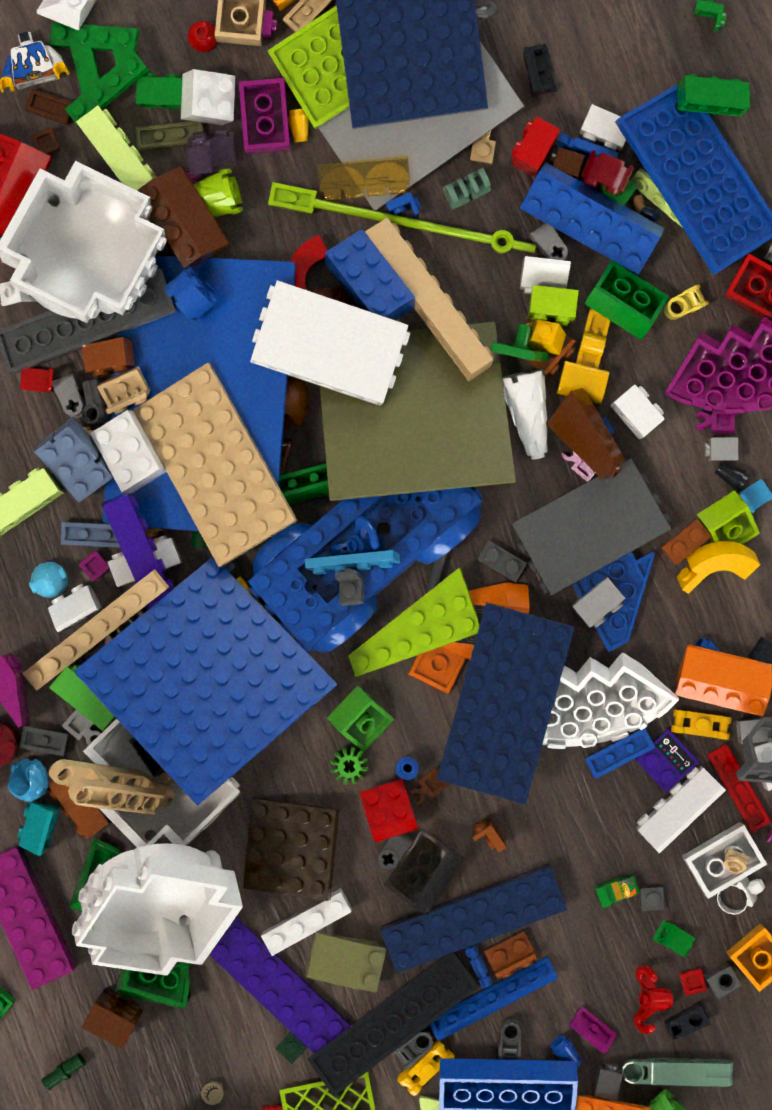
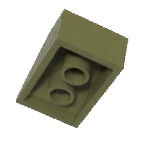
M315 932L305 977L356 990L377 992L387 948L373 940Z

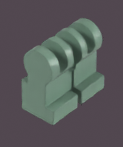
M481 168L464 177V183L460 178L453 183L445 185L442 191L453 211L470 203L469 194L474 201L491 193V183L485 170Z

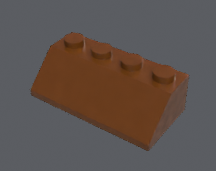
M178 167L152 179L138 190V192L150 197V206L153 207L151 215L156 224L164 229L165 238H167V242L183 268H188L190 265L194 268L198 267L230 244L183 167Z

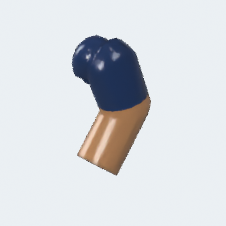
M642 194L631 198L636 213L653 222L660 219V211L645 206Z

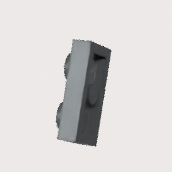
M489 540L477 558L483 564L515 583L527 565L523 560Z
M24 725L19 748L65 756L69 733Z

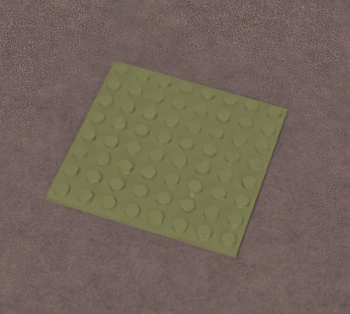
M495 322L467 324L470 329L473 328L478 333L479 341L484 347H488L490 351L492 342L498 343ZM429 328L407 330V332H410L407 345H402L400 353L403 354L399 367L395 366L393 375L396 376L393 388H388L381 406L320 386L330 501L515 483L499 353L492 352L493 362L491 368L468 381Z

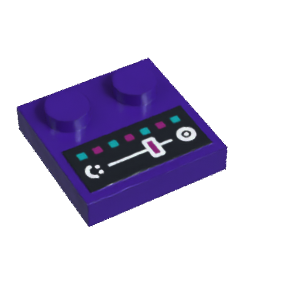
M668 728L653 741L656 748L635 758L666 793L699 763Z

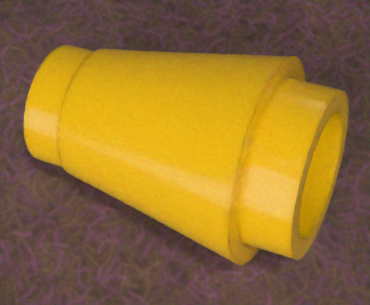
M303 109L289 110L288 122L294 142L308 141L309 118Z

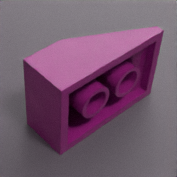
M6 654L0 656V702L19 728L30 722L24 676L20 668L22 664L15 655Z

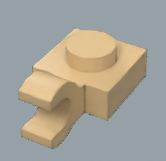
M491 131L472 144L470 161L492 165L496 141L489 140Z

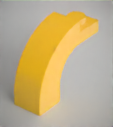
M718 541L703 545L687 556L686 559L689 565L681 570L677 579L682 590L689 594L711 573L722 570L731 571L745 580L761 564L755 552L745 545L732 541Z

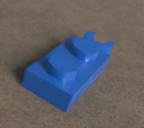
M560 133L556 144L558 148L585 155L584 159L588 160L591 150H595V156L598 157L601 153L615 158L618 156L617 152H614L613 149L607 146H598L587 138L576 137V139H572L563 133Z

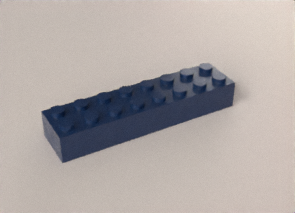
M546 864L381 926V933L396 973L566 911L567 908L550 864Z

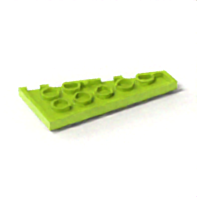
M461 568L450 574L348 655L355 677L478 633L480 621Z

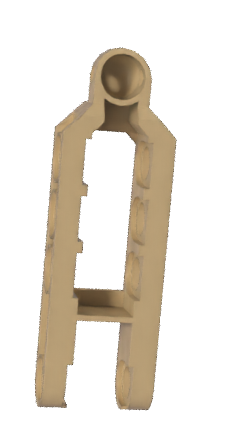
M66 759L56 761L49 770V776L55 783L69 787L70 799L79 806L155 815L158 807H168L175 797V792L170 785L158 782L155 778L140 770ZM63 769H66L61 776H58ZM117 776L116 779L110 783L111 779ZM133 778V780L131 781V783H129L128 785H126L127 782H128L130 779ZM81 790L84 791L81 795L77 796ZM119 793L118 797L112 800V798ZM133 796H135L134 800L128 803V801Z

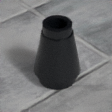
M723 462L719 464L715 471V474L732 489H738L739 491L743 489L750 475L746 474L745 470Z

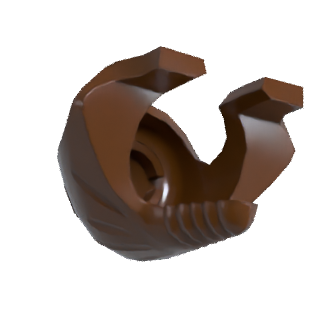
M289 375L287 378L283 432L291 425L302 426L309 402V393L305 381Z

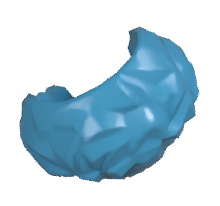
M24 759L14 763L11 767L8 790L14 797L26 802H32L42 797L49 787V776L46 767L37 759Z

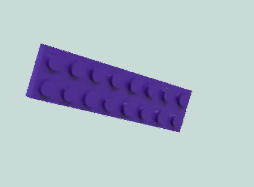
M237 916L209 954L313 1053L319 1051L351 1026L339 1012L277 954L272 956L266 944Z

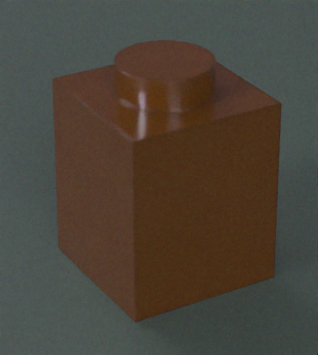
M559 147L557 153L552 152L549 164L577 179L585 155Z

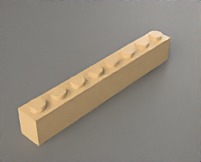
M385 218L365 231L415 296L414 309L466 379L471 381L491 368L493 362L492 352L488 347H484L481 344L478 333L473 328L470 329L466 324V318L463 313L454 308L451 297L447 293L444 294L439 288L440 284L434 275L430 276L427 272L426 264L413 253L414 250L408 240L404 241L401 237L398 226L395 223H391L388 218Z

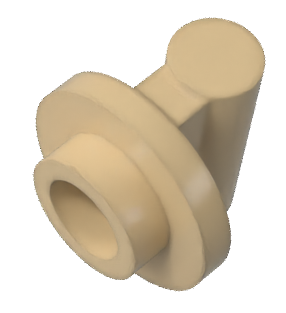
M728 848L725 853L724 866L729 872L739 874L747 869L750 856Z

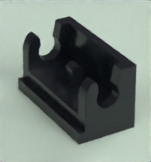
M546 44L524 47L523 57L532 97L556 92L557 89Z

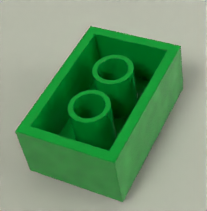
M611 260L584 304L642 340L654 324L669 296Z

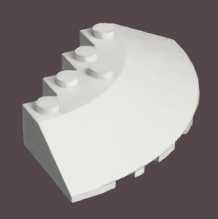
M623 652L609 668L591 657L577 673L564 665L542 745H548V748L565 749V747L574 746L587 748L594 747L597 743L621 740L629 736V733L638 729L642 730L647 727L648 723L657 717L663 716L677 703L679 697L641 663Z

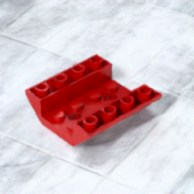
M0 134V235L3 236L39 169L47 172L52 157Z

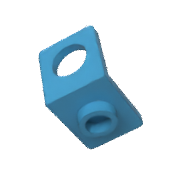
M762 479L738 493L748 505L751 514L772 499V493Z

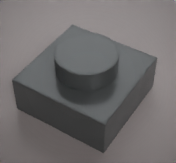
M662 886L640 887L641 911L664 910Z

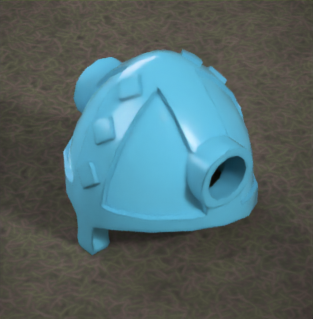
M44 562L34 569L29 585L34 594L37 593L43 597L55 598L65 592L68 586V576L61 565L55 562Z

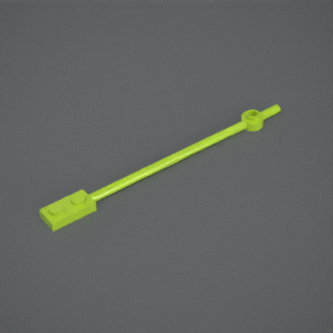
M272 182L268 206L313 215L314 208L376 221L388 218L391 223L491 244L492 249L499 254H505L511 249L535 253L536 244L514 240L511 233L506 230H499L493 235L320 200L316 199L317 191ZM504 239L506 241V245L499 246L498 240Z

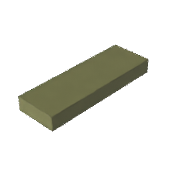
M187 121L135 127L138 151L205 144L202 122Z

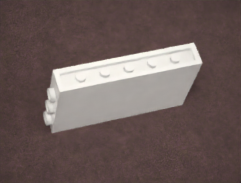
M278 280L275 286L270 285L266 297L270 299L268 308L263 307L259 320L263 321L261 330H255L252 342L256 343L250 362L381 406L388 388H393L396 376L393 375L395 366H400L403 358L400 350L402 345H407L410 332H407L408 325Z

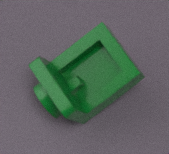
M697 0L693 10V15L715 19L713 32H718L720 26L724 27L727 13L723 12L724 5L714 3V0Z

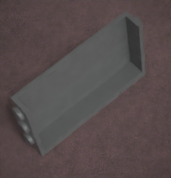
M632 458L622 464V470L616 477L601 479L598 476L512 523L511 526L520 540L516 543L522 554H528L531 561L527 563L533 574L538 572L541 581L538 583L545 594L549 592L550 596L671 530L670 525L672 522L666 512L662 514L658 507L661 505L659 498L655 493L651 494L647 487L650 483L646 475L639 473Z

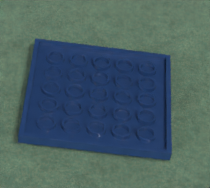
M336 0L353 129L489 109L475 0Z

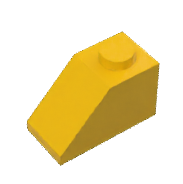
M536 320L525 324L532 326L528 344L530 349L560 355L566 338V333L560 324L543 320Z

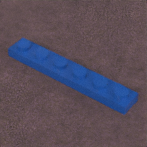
M545 957L456 1004L432 1022L430 1026L436 1039L440 1041L558 979V976L548 957Z

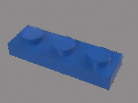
M646 728L588 756L585 758V761L594 778L597 779L656 747Z

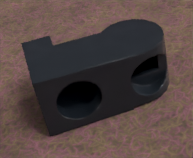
M701 1001L664 1021L672 1039H679L711 1025Z

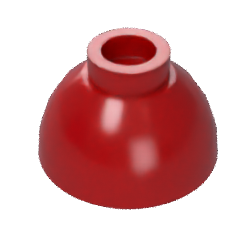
M197 21L188 30V43L197 52H209L218 43L215 38V26L208 21Z

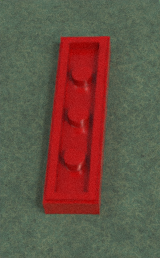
M725 743L707 753L708 759L751 833L771 823L772 821L749 781L738 780L736 772L740 769V766L728 745Z

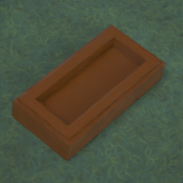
M31 89L25 111L68 126L71 117L65 108L72 102Z

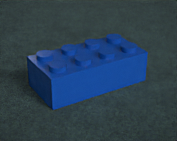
M363 229L325 252V265L358 308L395 321L415 308V296Z

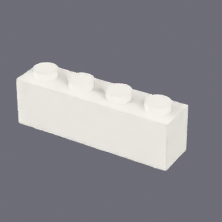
M342 888L331 893V900H318L264 930L261 937L273 956L351 913L352 907Z

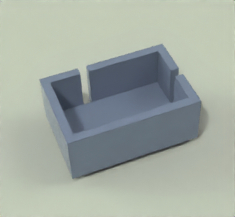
M74 417L58 427L56 432L53 431L42 439L34 451L78 502H81L113 478L102 455H100L98 462L95 461L100 451L94 440Z

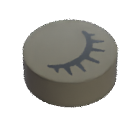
M218 1081L207 1082L201 1091L203 1101L209 1105H216L221 1102L224 1096L222 1084Z

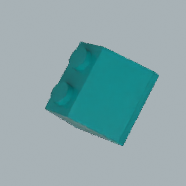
M34 800L31 804H27L23 817H26L25 825L20 826L17 839H20L18 846L38 856H42L48 851L60 806L39 800Z

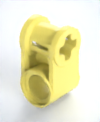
M700 283L685 290L682 294L672 298L665 304L664 314L667 318L676 320L710 304L709 301L705 300L700 290ZM672 303L680 306L681 311L679 314L671 311Z

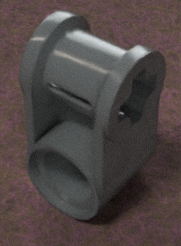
M404 833L386 839L385 844L378 853L379 865L384 869L394 868L408 851L416 837L410 833ZM392 853L393 862L383 863L384 858L382 856Z
M513 1017L503 1019L500 1024L497 1060H521V1029L518 1020ZM514 1026L516 1028L515 1033L507 1034L505 1032L506 1027Z
M424 1028L392 1053L393 1055L396 1054L402 1061L405 1070L413 1066L419 1058L432 1048L433 1033L430 1029ZM419 1036H426L429 1041L426 1044H421L417 1041V1038Z

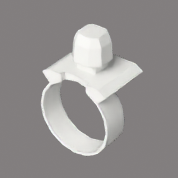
M747 877L731 885L738 887L746 893V906L740 910L726 907L721 900V892L717 894V902L724 912L733 915L740 914L747 906L753 907L757 900V894L764 890L765 885L761 879L749 881Z

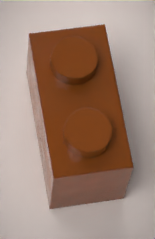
M120 337L82 346L85 372L94 374V377L107 376V372L111 371L124 373L128 371V368L136 366L131 339Z
M694 519L659 548L672 565H677L712 536L698 519Z

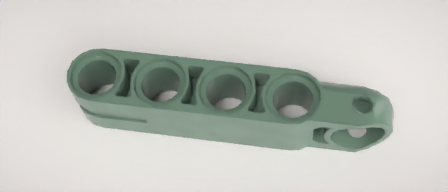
M629 1059L621 1067L623 1078L631 1084L718 1087L733 1085V1061L726 1059Z

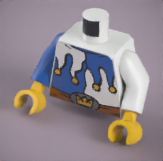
M23 32L18 34L20 46L12 48L11 55L6 59L2 78L0 79V89L4 93V89L10 87L11 92L15 90L14 85L20 90L60 79L59 75L62 72H66L67 75L70 73L58 52L51 46L44 45L42 41L33 42L31 32Z

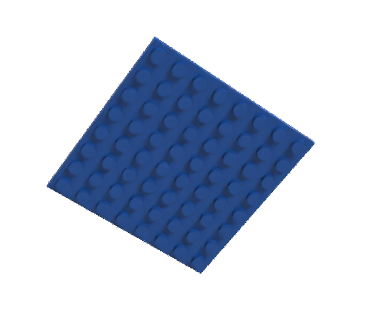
M214 557L74 670V674L197 806L337 686V683L225 567H218Z

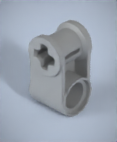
M544 223L529 234L533 243L536 244V247L543 253L546 259L566 261L568 249L554 227ZM554 250L556 252L562 251L561 258L558 256L553 257Z
M72 373L52 381V386L64 412L75 419L81 418L85 406L75 375ZM74 402L79 405L76 407V412L70 410Z

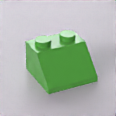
M358 685L327 717L343 736L363 752L395 720Z

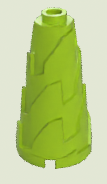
M230 168L220 170L219 173L194 184L213 216L234 215L241 213L243 207L237 208V204H241L242 199L235 176L228 177L227 175L232 173Z

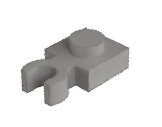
M77 710L62 725L76 739L80 740L84 736L88 745L92 743L91 738L93 735L99 736L102 733L99 730L91 729L93 723Z

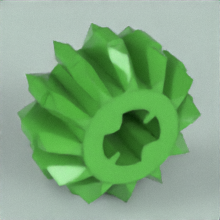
M354 746L351 747L350 753L347 752L346 747H342L343 756L336 751L334 755L339 760L332 759L330 762L332 765L338 766L331 769V773L339 772L336 780L339 781L344 776L345 785L348 784L349 778L352 779L353 784H356V775L363 780L364 775L360 771H368V767L361 765L367 763L368 759H359L363 755V751L360 750L355 755ZM346 760L348 762L350 760L354 761L353 767L355 769L353 771L351 769L349 771L345 770L346 764L344 762Z

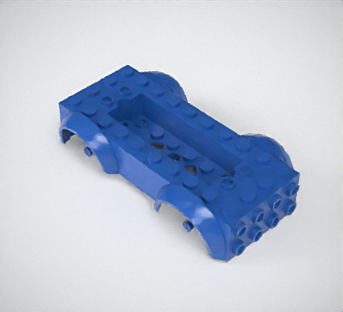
M465 487L342 500L314 525L296 523L272 537L260 549L253 561V578L248 581L251 585L249 590L257 599H263L266 602L264 608L271 616H278L281 620L279 624L289 634L292 633L295 636L294 640L304 650L321 653L330 652L346 641L372 617L378 608L376 595L416 561L430 564L438 560L459 544L479 524L482 518V494L476 487ZM360 515H364L370 520L380 541L378 551H396L400 554V563L393 564L391 568H379V565L371 566L369 570H357V567L349 568L355 569L364 577V604L342 606L339 604V581L335 579V573L339 572L327 570V574H313L312 571L305 568V559L331 556V546L334 543H345L355 532V519ZM382 522H387L390 525L391 529L387 535H381L377 531L378 525Z

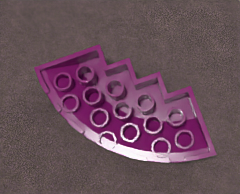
M764 316L752 335L732 324L721 342L701 331L664 395L689 406L693 405L704 408L707 411H712V409L722 410L730 414L772 409V321Z

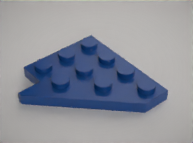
M653 551L637 560L633 553L630 552L571 584L580 599L605 577H608L625 597L622 601L623 606L615 613L608 612L604 616L606 620L595 628L608 652L629 642L655 554Z

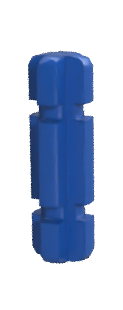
M474 944L465 948L467 958L471 959L469 962L476 978L479 977L478 983L483 989L491 986L493 981L490 975H487L488 970L482 956L478 955L480 952L477 945Z

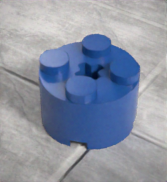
M190 265L165 286V290L170 298L174 295L175 305L189 319L196 321L216 304L218 298L213 293L214 288L207 280L202 281L198 277L199 273Z

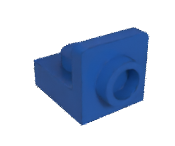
M411 192L385 202L389 214L392 212L395 215L403 213L407 210L406 207L410 205L414 217L419 216L418 210L422 209L417 196L412 197Z

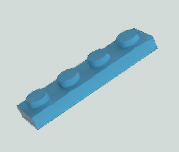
M394 550L310 558L305 559V568L316 575L327 574V570L342 572L344 569L356 567L357 570H369L371 566L379 565V568H391L393 564L400 563V554Z

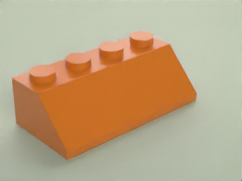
M687 644L675 678V695L763 717L772 690V664Z

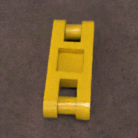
M674 709L673 716H675V722L671 727V732L729 740L730 733H728V727L732 722V717ZM684 718H690L689 727L683 726ZM714 722L720 723L719 731L713 730Z
M436 1040L427 1053L398 1076L397 1082L402 1086H406L407 1091L415 1096L421 1091L422 1086L439 1071L440 1059H454L455 1055L450 1050H446L441 1041ZM416 1074L417 1077L412 1080V1077Z

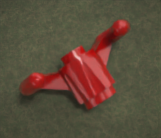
M642 965L637 967L635 977L641 985L642 992L639 994L640 1009L634 1015L633 1022L639 1032L651 1034L656 1029L655 1025L649 1024L646 1026L644 1021L656 1011H666L667 1008H671L673 1005V995L666 988H657L653 983L658 980L656 973L649 966Z

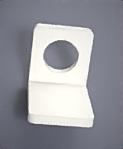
M11 281L0 284L2 306L20 302H37L33 297L14 288Z

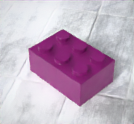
M284 78L239 82L243 140L246 155L291 151Z

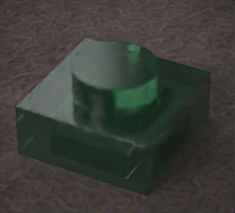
M290 1031L275 1049L293 1064L307 1049V1046Z

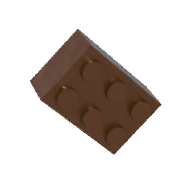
M104 989L94 1003L82 1028L123 1049L143 1009L133 1000L126 1001L120 998L121 995L115 993L114 990L109 989L107 991Z

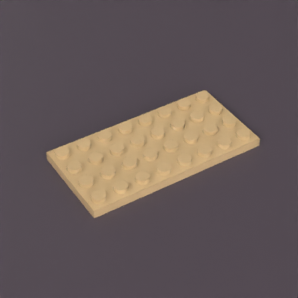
M206 363L133 410L218 567L226 565L298 521L211 363Z

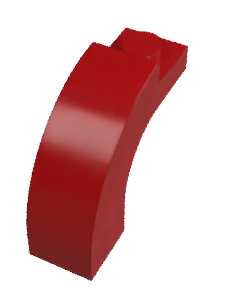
M320 235L302 244L290 260V262L296 264L295 287L307 290L306 279L309 272L314 266L325 261L327 249Z

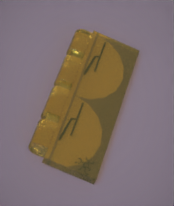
M408 156L318 165L320 192H324L325 201L341 199V190L345 192V199L364 197L363 188H367L368 197L386 195L385 186H389L390 195L406 193V184H410Z

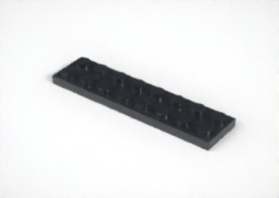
M455 952L445 955L307 1060L332 1095L335 1096L478 989L479 985Z

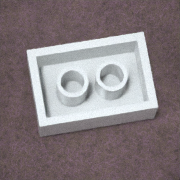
M126 410L90 433L121 492L132 494L167 472L134 411Z
M741 822L682 855L702 892L708 899L767 865L745 825ZM728 848L750 856L747 869L744 872L734 874L729 872L724 866L725 853Z

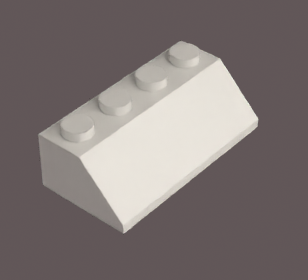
M703 767L691 769L686 774L687 779L682 784L679 782L675 784L669 791L671 794L665 800L661 798L653 806L654 810L649 815L646 813L637 821L638 826L636 829L658 853L663 851L726 791Z

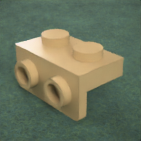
M139 367L117 375L97 386L108 406L106 408L107 414L112 412L118 414L126 410L130 404L139 405L145 402L151 391Z

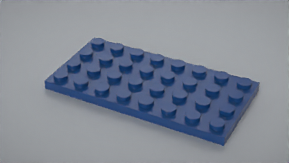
M677 85L615 121L713 275L772 239V212L710 115L708 113L680 111L677 109Z

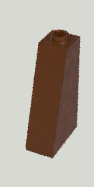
M583 388L571 390L547 425L601 479L616 477L621 472V466L626 459Z

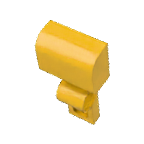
M591 308L589 309L576 363L564 361L556 394L567 396L571 390L583 388L592 403L601 405L610 372L598 369L604 351L610 320Z

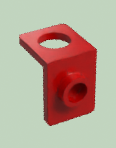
M34 368L22 370L20 389L51 393L53 368L49 370Z

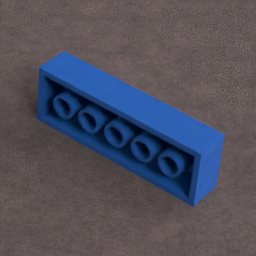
M546 162L539 171L520 207L521 210L638 275L664 231L662 226Z
M440 1059L439 1110H576L578 1087L576 1061Z

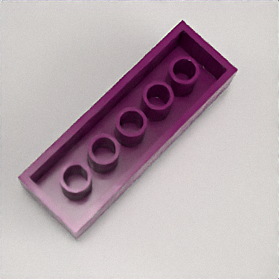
M15 846L0 853V922L31 990H34L73 972L77 965L23 848Z

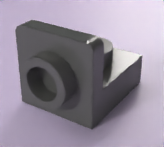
M344 569L342 572L335 573V579L339 581V604L342 606L364 604V577L355 569Z

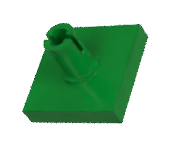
M518 324L515 344L492 342L491 352L531 361L547 362L549 355L548 352L528 347L532 326Z

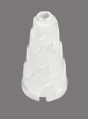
M543 369L530 370L531 373L524 371L502 377L505 401L507 406H509L514 425L517 427L526 454L531 456L532 459L545 457L544 453L548 452L546 424L548 419Z

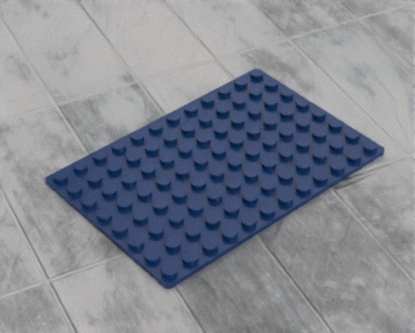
M155 256L157 269L161 268L164 271L167 283L185 269L177 257ZM209 258L195 268L199 273L198 277L202 281L207 280L214 288L213 293L218 298L216 304L194 321V319L191 320L184 315L176 306V313L118 334L117 338L124 337L132 340L135 367L140 368L151 389L146 401L206 363H211L279 486L288 375L251 363L250 360L256 343L252 342L255 330H261L263 321L259 320L263 307L268 308L270 299L266 298L270 285L275 286L278 280L295 286L296 264L287 261ZM173 295L172 298H173V301H174V304H175V303H176V300H175L174 295ZM114 371V377L117 376V375L122 374V373H115V371ZM130 404L126 410L133 411L141 404ZM112 412V413H111V419H110V420L114 419L115 417H117L118 415L122 414L123 412L118 413V414H115V412ZM167 472L132 494L129 493L131 497H136L140 507L137 509L140 518H145L148 527L199 531ZM114 477L105 483L104 502L124 494V492H121ZM103 509L102 521L104 524H110Z

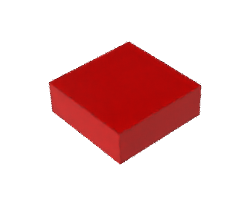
M701 967L679 973L685 996L707 991Z

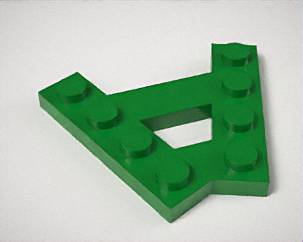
M52 22L49 45L56 48L71 49L82 93L65 108L75 123L96 106L103 110L149 71L137 54L140 32L137 28L82 25L79 30H76L64 24ZM94 50L112 51L114 54L116 66L102 78Z

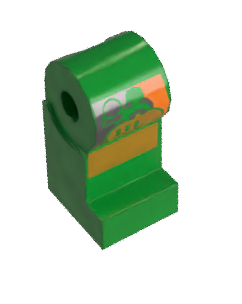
M633 874L621 878L618 877L594 886L602 908L640 893Z

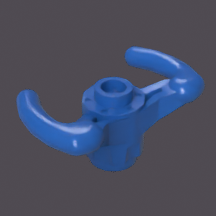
M364 515L358 516L355 519V532L345 543H334L330 548L331 556H339L341 553L377 552L380 548V541L370 520Z

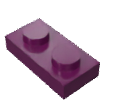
M583 1006L577 1009L569 1024L570 1027L603 1054L609 1050L617 1035Z

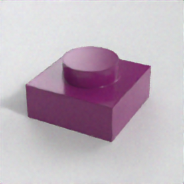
M264 10L262 36L263 39H272V34L277 33L278 19H274L273 11Z
M97 550L78 564L92 582L96 581L110 569L108 563Z

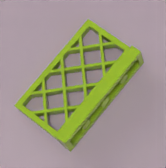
M368 1072L359 1077L365 1078L366 1088L361 1095L350 1088L352 1083L346 1087L339 1099L330 1094L328 1088L324 1090L320 1087L325 1086L323 1081L281 1089L279 1091L283 1110H288V1108L297 1110L303 1099L315 1106L313 1110L317 1108L325 1110L319 1104L326 1094L337 1101L332 1110H335L339 1103L349 1110H355L361 1099L370 1104L371 1110H375ZM315 1087L324 1092L317 1104L306 1097L309 1090ZM307 1089L304 1095L299 1092L301 1090ZM348 1090L359 1097L353 1108L341 1101ZM366 1091L368 1094V1099L363 1097ZM295 1092L302 1097L295 1108L286 1103V1093Z

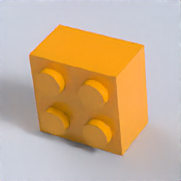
M760 923L726 951L759 992L772 982V936Z

